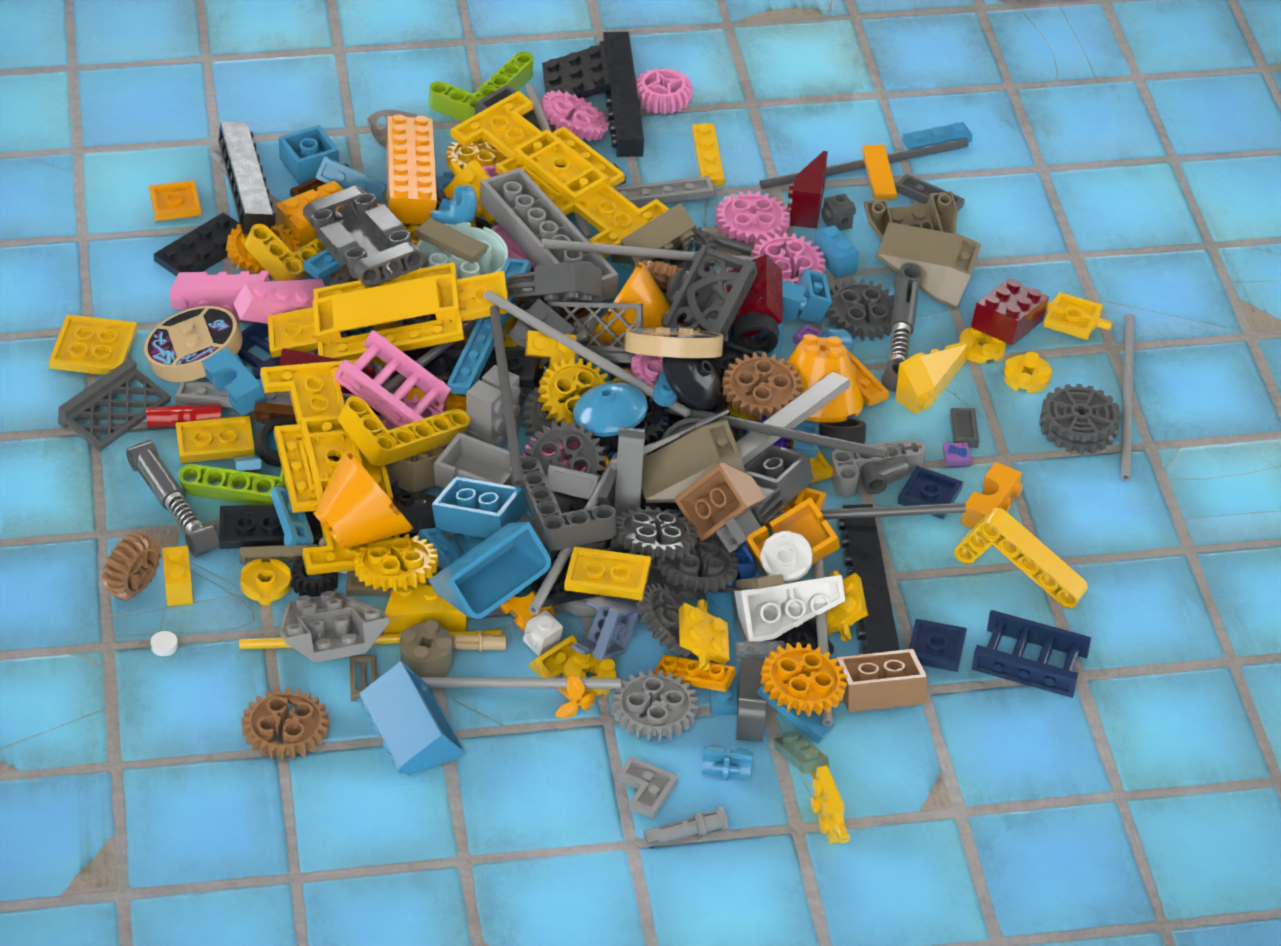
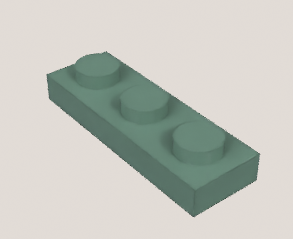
M787 732L782 737L773 739L775 750L803 774L815 772L817 767L827 765L829 768L828 757L799 733Z

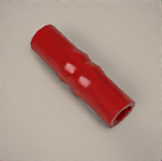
M221 404L146 407L147 428H176L177 422L221 418Z

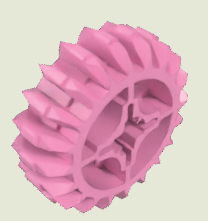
M662 67L661 69L653 68L652 71L645 70V73L639 74V78L636 79L639 105L641 109H647V112L653 111L656 115L663 113L664 116L666 113L673 115L675 111L681 112L682 109H686L692 100L693 87L690 78H687L684 73L680 74L679 70L672 71L671 68L663 69Z

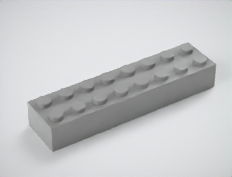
M522 168L481 181L480 203L536 266L579 262L602 268V297H594L592 302H601L617 296L619 274L600 253L543 249L540 247L541 239L590 242Z

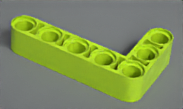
M529 52L516 53L474 94L445 82L436 81L431 83L429 86L430 108L464 122L474 116L476 102L501 87L508 85L515 91H519L533 77V55Z
M196 464L184 465L179 471L182 489L191 496L252 505H274L270 494L274 486L287 488L283 470H281L280 477ZM190 478H196L192 482L187 481ZM217 481L221 482L218 485H211L212 483ZM245 485L244 488L236 489L237 486ZM263 489H270L268 492H260Z

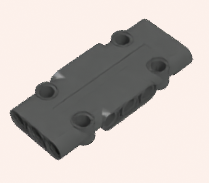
M352 186L306 204L303 209L304 218L315 229L317 238L321 240L326 250L341 267L347 266L349 268L351 277L358 278L367 287H372L421 268L425 262L423 252L412 243L410 233L405 230L403 224L384 204L378 206L375 195L367 193L361 186Z

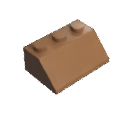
M720 463L674 500L684 516L687 517L688 522L693 523L697 536L702 542L716 535V531L722 528L727 521L732 518L736 519L765 499V496L752 476L725 463Z
M914 649L836 657L838 659L837 666H843L842 674L847 675L845 678L847 687L843 701L848 712L889 709L899 706L912 707L917 704H926L927 676Z

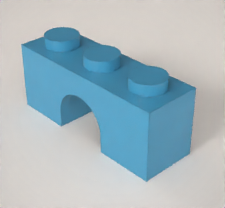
M227 347L201 361L207 379L218 391L225 388L230 404L241 416L253 411L255 402L267 403L262 380L260 378L256 379L250 367H244L240 357L237 354L233 355Z

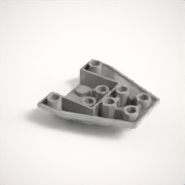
M326 591L321 593V596H300L295 601L288 602L279 631L286 644L314 663L367 653L389 624V618L378 608L339 592Z

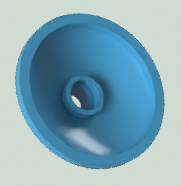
M609 382L597 385L586 391L577 400L573 409V416L578 428L583 424L585 425V433L593 430V436L619 435L620 427H636L644 419L648 404L644 393L637 387L622 382Z

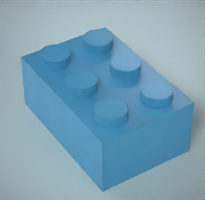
M457 476L452 479L432 503L436 528L450 533L486 539L506 524L518 522L521 516L527 513L523 488Z

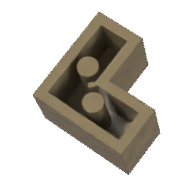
M435 448L385 465L386 470L398 480V487L407 490V492H422V490L430 487H438L435 485L434 462L444 450Z

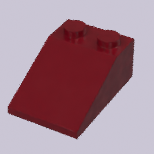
M828 151L821 152L796 175L794 185L789 186L788 198L792 199V203L788 202L787 212H790L791 216L790 226L817 229L825 187Z

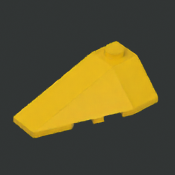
M964 341L948 345L942 351L933 349L930 354L926 355L922 352L917 353L900 363L895 400L915 415L924 409H928L966 362L968 343Z

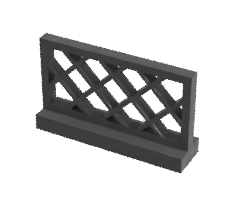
M547 301V305L553 310L554 306L563 307L568 313L564 318L566 321L572 317L581 326L573 335H577L583 329L592 338L587 345L583 346L605 359H610L612 362L632 363V357L635 356V353L624 351L622 338L625 336V331L618 336L610 326L619 318L627 329H632L635 325L636 328H643V303ZM580 307H585L592 314L585 323L574 314ZM603 308H609L616 315L608 324L598 315ZM615 308L623 309L620 312H618ZM627 309H637L636 320L630 325L622 314ZM594 317L604 327L596 336L586 326ZM605 330L616 339L610 346H604L598 339ZM579 355V359L582 358L583 361L587 360L586 358Z
M129 358L61 405L58 411V424L64 429L69 426L97 450L101 451L146 419V407H163L171 401V396L136 369L137 363ZM137 379L143 384V388L129 387V383ZM115 393L126 394V400H111V396ZM129 394H142L143 401L129 400ZM146 395H157L160 399L157 402L146 401ZM97 406H108V413L93 412V409ZM111 406L126 407V413H111ZM129 407L143 408V412L140 414H129ZM79 418L90 419V425H79L76 421ZM93 419H108V426L93 425ZM111 420H125V424L123 426H111ZM93 432L108 433V436L99 441L93 436Z

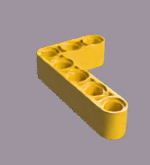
M263 224L253 225L244 243L247 251L269 271L276 281L303 280L307 278L310 274L303 269V262L326 249L321 240L316 238L293 253Z
M351 396L347 399L338 416L341 426L368 461L375 466H385L450 444L459 432L464 434L471 421L470 416L462 409H452L387 430L369 405L357 396Z
M999 507L991 509L966 533L954 549V555L958 561L964 564H971L993 545L1065 608L1076 607L1088 589L1087 582L1007 511Z

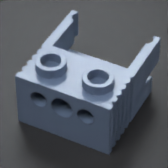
M603 596L589 600L587 605L597 609V614L589 628L588 639L576 642L575 645H572L571 649L583 655L593 653L592 656L601 661L624 654L639 616L636 612L639 608L635 605V602L626 598Z

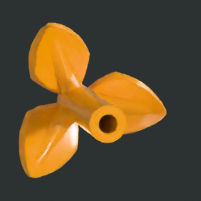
M569 675L567 689H556L569 702L562 704L557 709L555 716L557 718H570L576 715L579 705L586 711L593 706L596 696L593 693H587L582 696L585 691L584 684L579 678Z

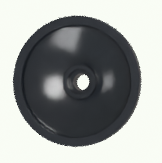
M663 358V370L666 380L682 402L698 411H710L720 403L722 398V382L716 367L709 358Z
M405 492L393 496L392 503L413 527L410 532L399 534L400 538H403L406 534H409V538L415 537L421 529L436 528L432 503L437 499L436 496L421 492Z

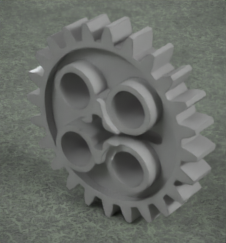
M649 669L648 675L638 671V678L630 674L628 682L622 680V689H615V694L612 696L614 720L620 721V728L627 727L628 735L637 732V739L646 735L649 742L652 736H656L658 742H661L662 736L672 740L673 733L682 736V729L689 731L690 724L695 723V716L698 715L696 691L690 690L689 682L682 684L683 677L673 679V672L663 676V670H660L658 675H654L651 669Z

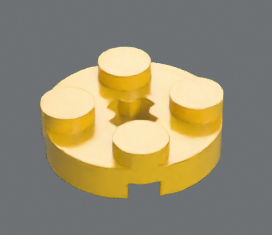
M966 328L959 336V343L964 341L968 343L966 359L970 361L987 363V360L994 359L995 362L1005 354V342L974 328Z
M1029 351L1026 354L1017 355L1005 361L1004 381L1010 388L1019 391V388L1027 389L1026 393H1038L1048 387L1052 376V369L1044 359L1039 358L1038 353Z
M270 558V562H262V559L253 560L246 564L240 573V589L243 594L264 606L270 605L273 601L284 597L292 588L289 567L277 559ZM261 579H264V580L270 579V581H268V582H262Z
M576 651L575 655L571 656L565 663L563 678H568L569 675L577 678H587V672L595 675L590 678H616L615 662L610 658L601 661L593 657V653L583 655ZM585 689L582 696L587 693H593L595 696L602 694L606 696L612 689Z

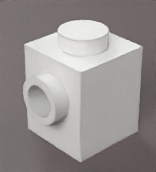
M545 610L526 622L523 641L539 657L560 643L563 626Z

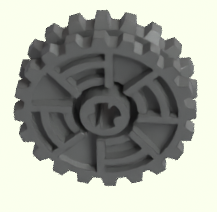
M1067 384L1064 389L1057 387L1054 393L1049 392L1047 394V398L1043 400L1039 426H1042L1041 432L1047 435V440L1049 442L1054 441L1056 443L1055 446L1058 448L1065 447L1068 452L1076 450L1078 454H1084V451L1095 453L1096 449L1102 451L1106 449V445L1111 446L1118 434L1121 411H1118V403H1112L1113 397L1104 395L1105 391L1101 389L1096 391L1090 385L1086 388L1082 384H1076V387Z

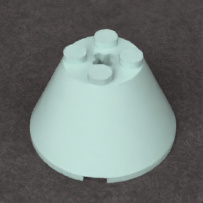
M466 222L456 225H444L487 245V252L473 264L419 238L420 241L416 245L425 256V262L421 268L455 262L458 279L502 271L508 258V248L501 236L487 227L479 229L471 227V223Z

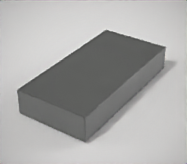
M951 408L950 420L953 443H968L969 448H978L979 437L975 408Z

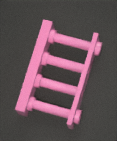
M374 330L370 332L364 344V347L367 348L365 353L354 364L345 359L334 376L336 381L357 397L362 398L369 406L397 427L424 419L420 415L434 400L442 405L451 391V388L445 382L436 378ZM376 355L387 365L374 379H371L361 370ZM396 370L407 379L391 394L381 385ZM416 385L427 394L411 409L401 399Z

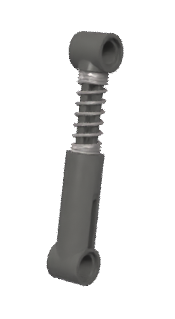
M911 262L902 264L893 282L895 293L890 325L892 341L889 361L881 382L886 389L896 392L899 364L908 359L910 335L914 330L919 282L923 275L922 269L917 264Z
M148 440L127 448L126 456L132 470L140 473L163 508L171 512L183 532H185V540L190 553L196 557L218 549L219 539L215 529L210 524L205 526L196 516L195 512H193V509L190 508V505L185 500L183 490L159 458L154 443Z

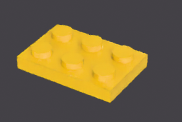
M250 416L176 423L180 463L232 459L237 456L255 455Z
M574 547L565 579L564 590L642 601L651 566V557Z

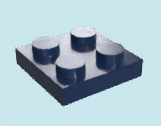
M916 466L899 494L897 504L910 506L954 503L962 490L963 481ZM933 514L932 516L944 519L947 514Z
M916 619L909 649H914L920 664L923 666L958 672L967 628Z

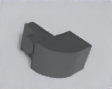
M748 510L736 519L732 518L727 521L716 533L728 552L732 553L746 545L748 540L746 536L758 530L761 526L751 510Z

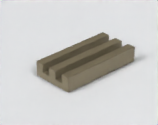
M376 655L350 656L351 701H356L357 697H361L359 693L366 688V662H371L372 683L377 680ZM355 662H360L361 690H356Z

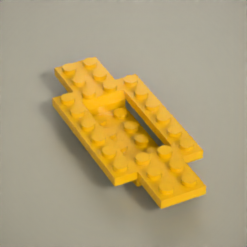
M455 262L417 269L372 287H367L358 280L313 289V307L268 316L272 358L280 357L283 348L301 352L318 349V355L339 360H356L367 350L364 344L370 333L341 338V331L434 313L437 320L375 332L384 336L387 341L401 351L465 340L463 321L489 317L490 307L496 306L484 299V294L487 290L509 301L505 272L499 271L458 279ZM499 307L500 314L508 313Z

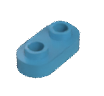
M662 370L654 387L652 398L658 405L669 407L676 403L678 397L669 386L664 370Z

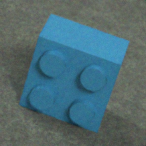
M320 125L278 137L279 158L298 184L315 178L325 156L339 162L338 148Z

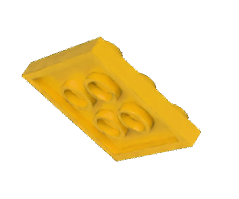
M67 314L49 359V369L106 375L127 360L138 330L137 322Z

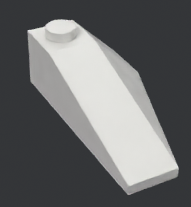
M842 575L783 583V585L761 589L734 591L738 618L748 643L775 639L790 629L803 624V622L846 601Z

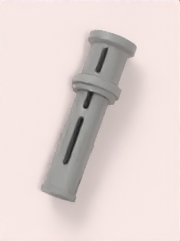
M718 806L714 811L703 814L696 812L692 815V818L644 830V840L647 847L695 834L703 837L710 831L718 829L728 830V820L724 808Z

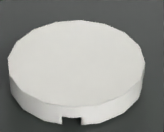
M791 531L775 533L763 545L760 558L765 572L768 575L783 574L784 582L789 583L799 580L807 574L812 565L813 554L810 544L798 533H791Z

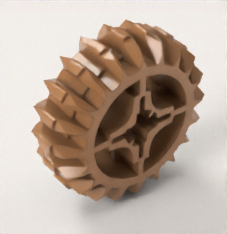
M130 532L128 536L124 535L122 541H118L116 547L111 549L112 553L107 558V564L103 567L105 572L102 574V578L104 579L103 586H105V590L125 601L130 599V597L135 598L138 593H141L152 582L153 576L157 574L156 569L160 566L158 560L161 558L159 553L161 547L158 546V542L143 532Z

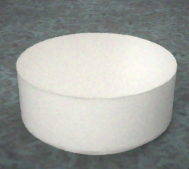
M161 631L154 634L151 638L152 652L158 656H170L178 648L177 637L172 632Z

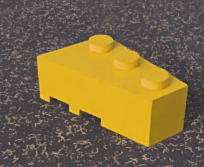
M417 583V588L409 585L406 591L402 587H398V590L394 592L392 588L385 614L389 618V624L384 629V634L401 633L403 630L425 623L428 620L437 621L439 626L445 628L448 632L466 631L470 618L440 597L431 585Z

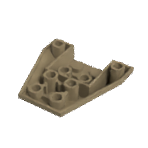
M952 191L931 193L927 204L889 208L886 199L864 202L868 222L881 241L888 222L956 233L958 210Z
M888 222L876 257L897 273L902 264L906 262L917 264L923 272L919 282V289L935 301L956 309L972 274L981 244L956 233Z
M721 419L694 428L644 457L642 493L646 503L675 502L674 499L720 463H725L745 473L740 452L727 420Z

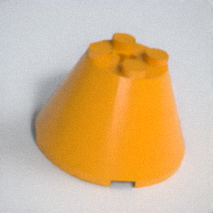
M641 261L613 301V303H643V328L663 327V315L666 311L669 312L671 308L647 267ZM615 308V309H616L618 312H620L623 308ZM608 309L602 319L608 324L616 315ZM627 309L622 314L630 325L636 320L637 309ZM619 318L610 326L618 336L627 329ZM600 322L593 331L595 336L604 328ZM607 330L598 337L601 342H614L616 340Z
M813 334L804 335L803 340L785 362V365L793 364L792 370H798V377L802 378L801 385H803L801 394L831 372L848 378L851 384L848 389L806 420L833 423L846 421L847 416L852 414L855 417L858 416L863 410L864 400L847 348L842 344V339L835 336L820 338Z
M346 449L316 507L317 510L313 514L327 530L333 529L329 533L343 550L346 547L352 548L410 532L413 529L411 524L360 462Z

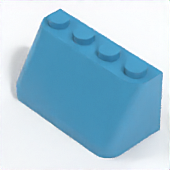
M529 522L508 523L428 581L440 597L471 619H481L545 574L551 566V558Z
M400 661L359 693L364 702L362 704L363 710L374 720L372 727L383 737L384 741L381 743L385 750L393 756L394 759L391 762L400 774L405 772L410 775L457 760L465 753L461 742L429 686L403 662Z

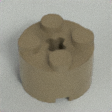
M428 620L425 623L403 630L400 635V661L419 677H446L450 672L453 662V641L450 633L445 628L439 626V623L434 620Z

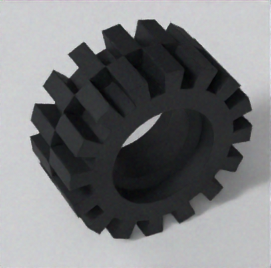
M300 557L297 559V563H293V568H291L292 588H294L296 594L299 593V597L305 595L317 597L321 596L323 592L335 591L337 589L338 572L313 574L323 577L309 579L306 578L310 575L306 573L304 560Z

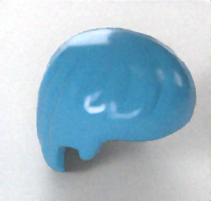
M471 185L455 187L453 198L450 200L444 198L437 211L431 210V218L442 224L471 223L477 212V197L474 188Z

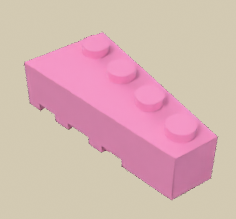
M241 271L240 274L229 275L228 272H219L217 275H209L207 272H180L170 289L171 308L184 311L201 306H217L230 311L237 321L255 323L240 320L234 302L246 282L269 281V271H260L259 274Z
M322 279L246 282L237 296L234 305L240 320L268 324L269 315L313 307V289L325 286Z

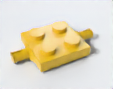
M456 160L450 162L448 167L455 177L443 192L448 198L452 199L455 187L471 185L477 197L475 217L480 218L484 216L490 225L495 224L497 221L480 203L481 181L489 177L479 162L471 160L464 169L460 168Z
M1059 292L1056 298L1047 304V315L1044 319L1043 327L1088 340L1092 331L1097 327L1111 331L1113 321L1100 318L1103 305Z
M830 572L829 577L840 575V572ZM857 573L842 579L846 601L826 611L827 634L840 632V638L844 642L852 638L850 626L868 616L862 581Z
M705 600L697 601V607L684 602L679 608L680 646L697 655L699 658V669H702V671L710 668L709 661L725 665L729 661L728 622L710 615L707 609L708 602Z
M828 766L817 767L815 772L810 773L813 777L812 786L814 791V797L810 798L811 809L814 814H818L820 831L822 834H826L830 844L837 842L846 843L850 840V836L844 822L843 801Z

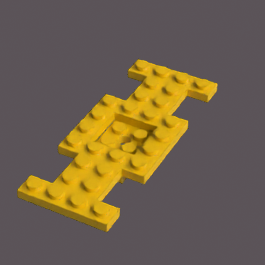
M520 91L513 93L450 129V136L464 147L473 144L481 138L486 140L507 157V159L496 165L495 172L500 175L522 168L565 216L574 211L600 231L599 234L588 240L590 243L622 246L621 239L669 210L668 207L657 199L639 209L613 188L625 181V174L566 127L563 126L554 132H550L548 129L542 132L522 117V115L533 109V102ZM600 253L603 258H606L609 255H611Z
M358 359L347 361H349L351 364H354ZM343 361L262 367L260 370L264 393L289 391L297 422L294 425L274 427V436L292 513L317 510L316 507L339 462L331 461L328 457L337 456L340 459L346 449L360 462L393 502V494L386 466L371 464L338 421V416L345 403L341 391V386L343 385L336 381L334 376ZM321 523L326 546L303 548L302 556L307 575L355 570V553L360 552V547H367V543L352 548L346 547L343 550L329 533L333 529L327 530Z

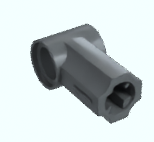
M904 454L881 464L875 461L867 462L861 467L860 474L866 491L870 494H880L887 488L888 483L912 475V471Z

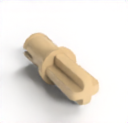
M479 632L478 635L456 634L453 637V647L458 650H478V653H482V650L505 651L506 637L505 634L488 635L482 634V632Z

